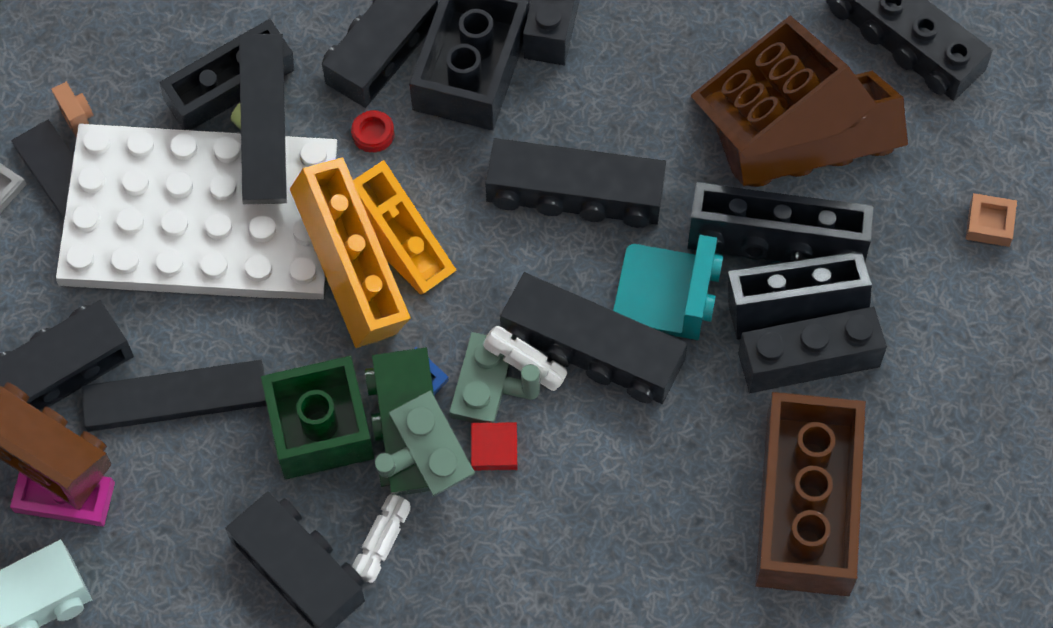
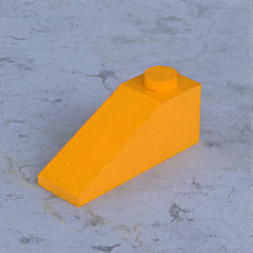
M384 160L353 180L386 260L420 295L457 271Z

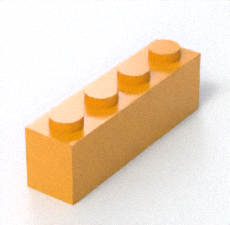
M344 158L303 168L292 184L290 191L355 348L396 335L411 317Z

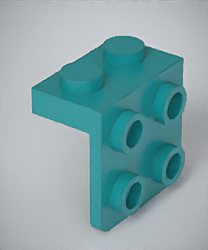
M700 235L696 255L639 244L629 245L625 252L613 311L667 335L699 340L702 321H712L716 295L708 294L710 281L719 282L723 256L715 255L717 238Z

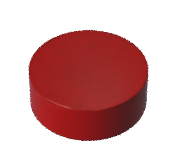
M376 110L366 111L358 115L351 127L355 145L359 149L370 153L380 152L388 148L393 142L395 135L394 124L387 114Z

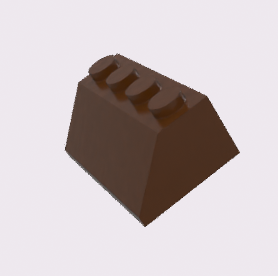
M873 70L856 74L858 80L877 104L875 108L868 112L867 117L862 123L856 127L848 128L839 135L747 159L744 158L717 126L716 129L733 175L743 186L761 187L769 184L775 178L787 175L793 177L805 176L810 174L815 168L827 165L845 166L852 163L855 158L867 155L884 156L892 153L895 148L907 146L904 98Z
M6 382L3 387L0 386V460L80 510L112 465L107 453L104 452L107 446L89 432L83 431L79 436L65 426L68 424V421L53 409L45 406L42 411L34 408L27 403L30 397L15 385Z

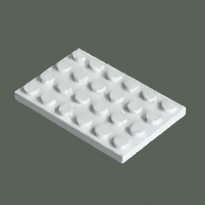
M79 124L56 274L58 286L241 297L324 299L326 276L290 188L303 168L336 159L337 139L285 136L287 204L243 205L241 133Z

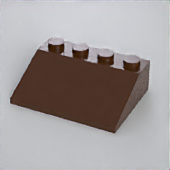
M791 15L690 95L745 159L842 134L848 128L856 127L862 123L867 117L868 112L877 106L850 67Z

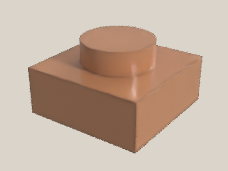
M66 81L51 90L62 115L77 139L78 125L89 124L87 119L94 115L84 95L81 93L75 96Z
M973 193L970 201L966 240L1010 247L1013 240L1017 200Z

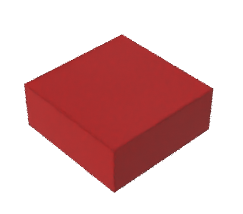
M517 422L471 423V466L474 471L518 470Z

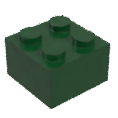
M351 356L261 376L277 456L285 480L375 459Z

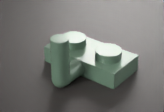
M471 332L449 412L450 418L472 423H495L503 394L529 400L539 396L540 371L538 367L528 364L521 371V379L508 377L510 364L503 360L504 355L500 353L497 357L484 348L483 343L487 335Z
M431 390L389 412L407 447L392 455L388 453L378 455L375 460V466L379 475L390 477L416 463L433 497L475 475L470 462Z

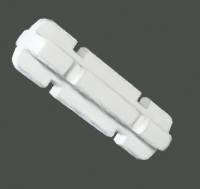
M495 326L490 330L483 343L486 350L497 357L500 353L503 354V360L520 371L528 364L537 366L540 371V384L550 390L555 391L561 386L567 375L565 367L554 360L551 363L547 362L548 357L521 339L516 338L515 341L512 340V334L500 326Z
M395 494L387 496L381 508L383 515L377 516L361 547L363 554H358L352 565L365 582L372 583L376 580L382 568L380 567V561L386 560L401 530L399 523L405 522L411 510L410 502Z

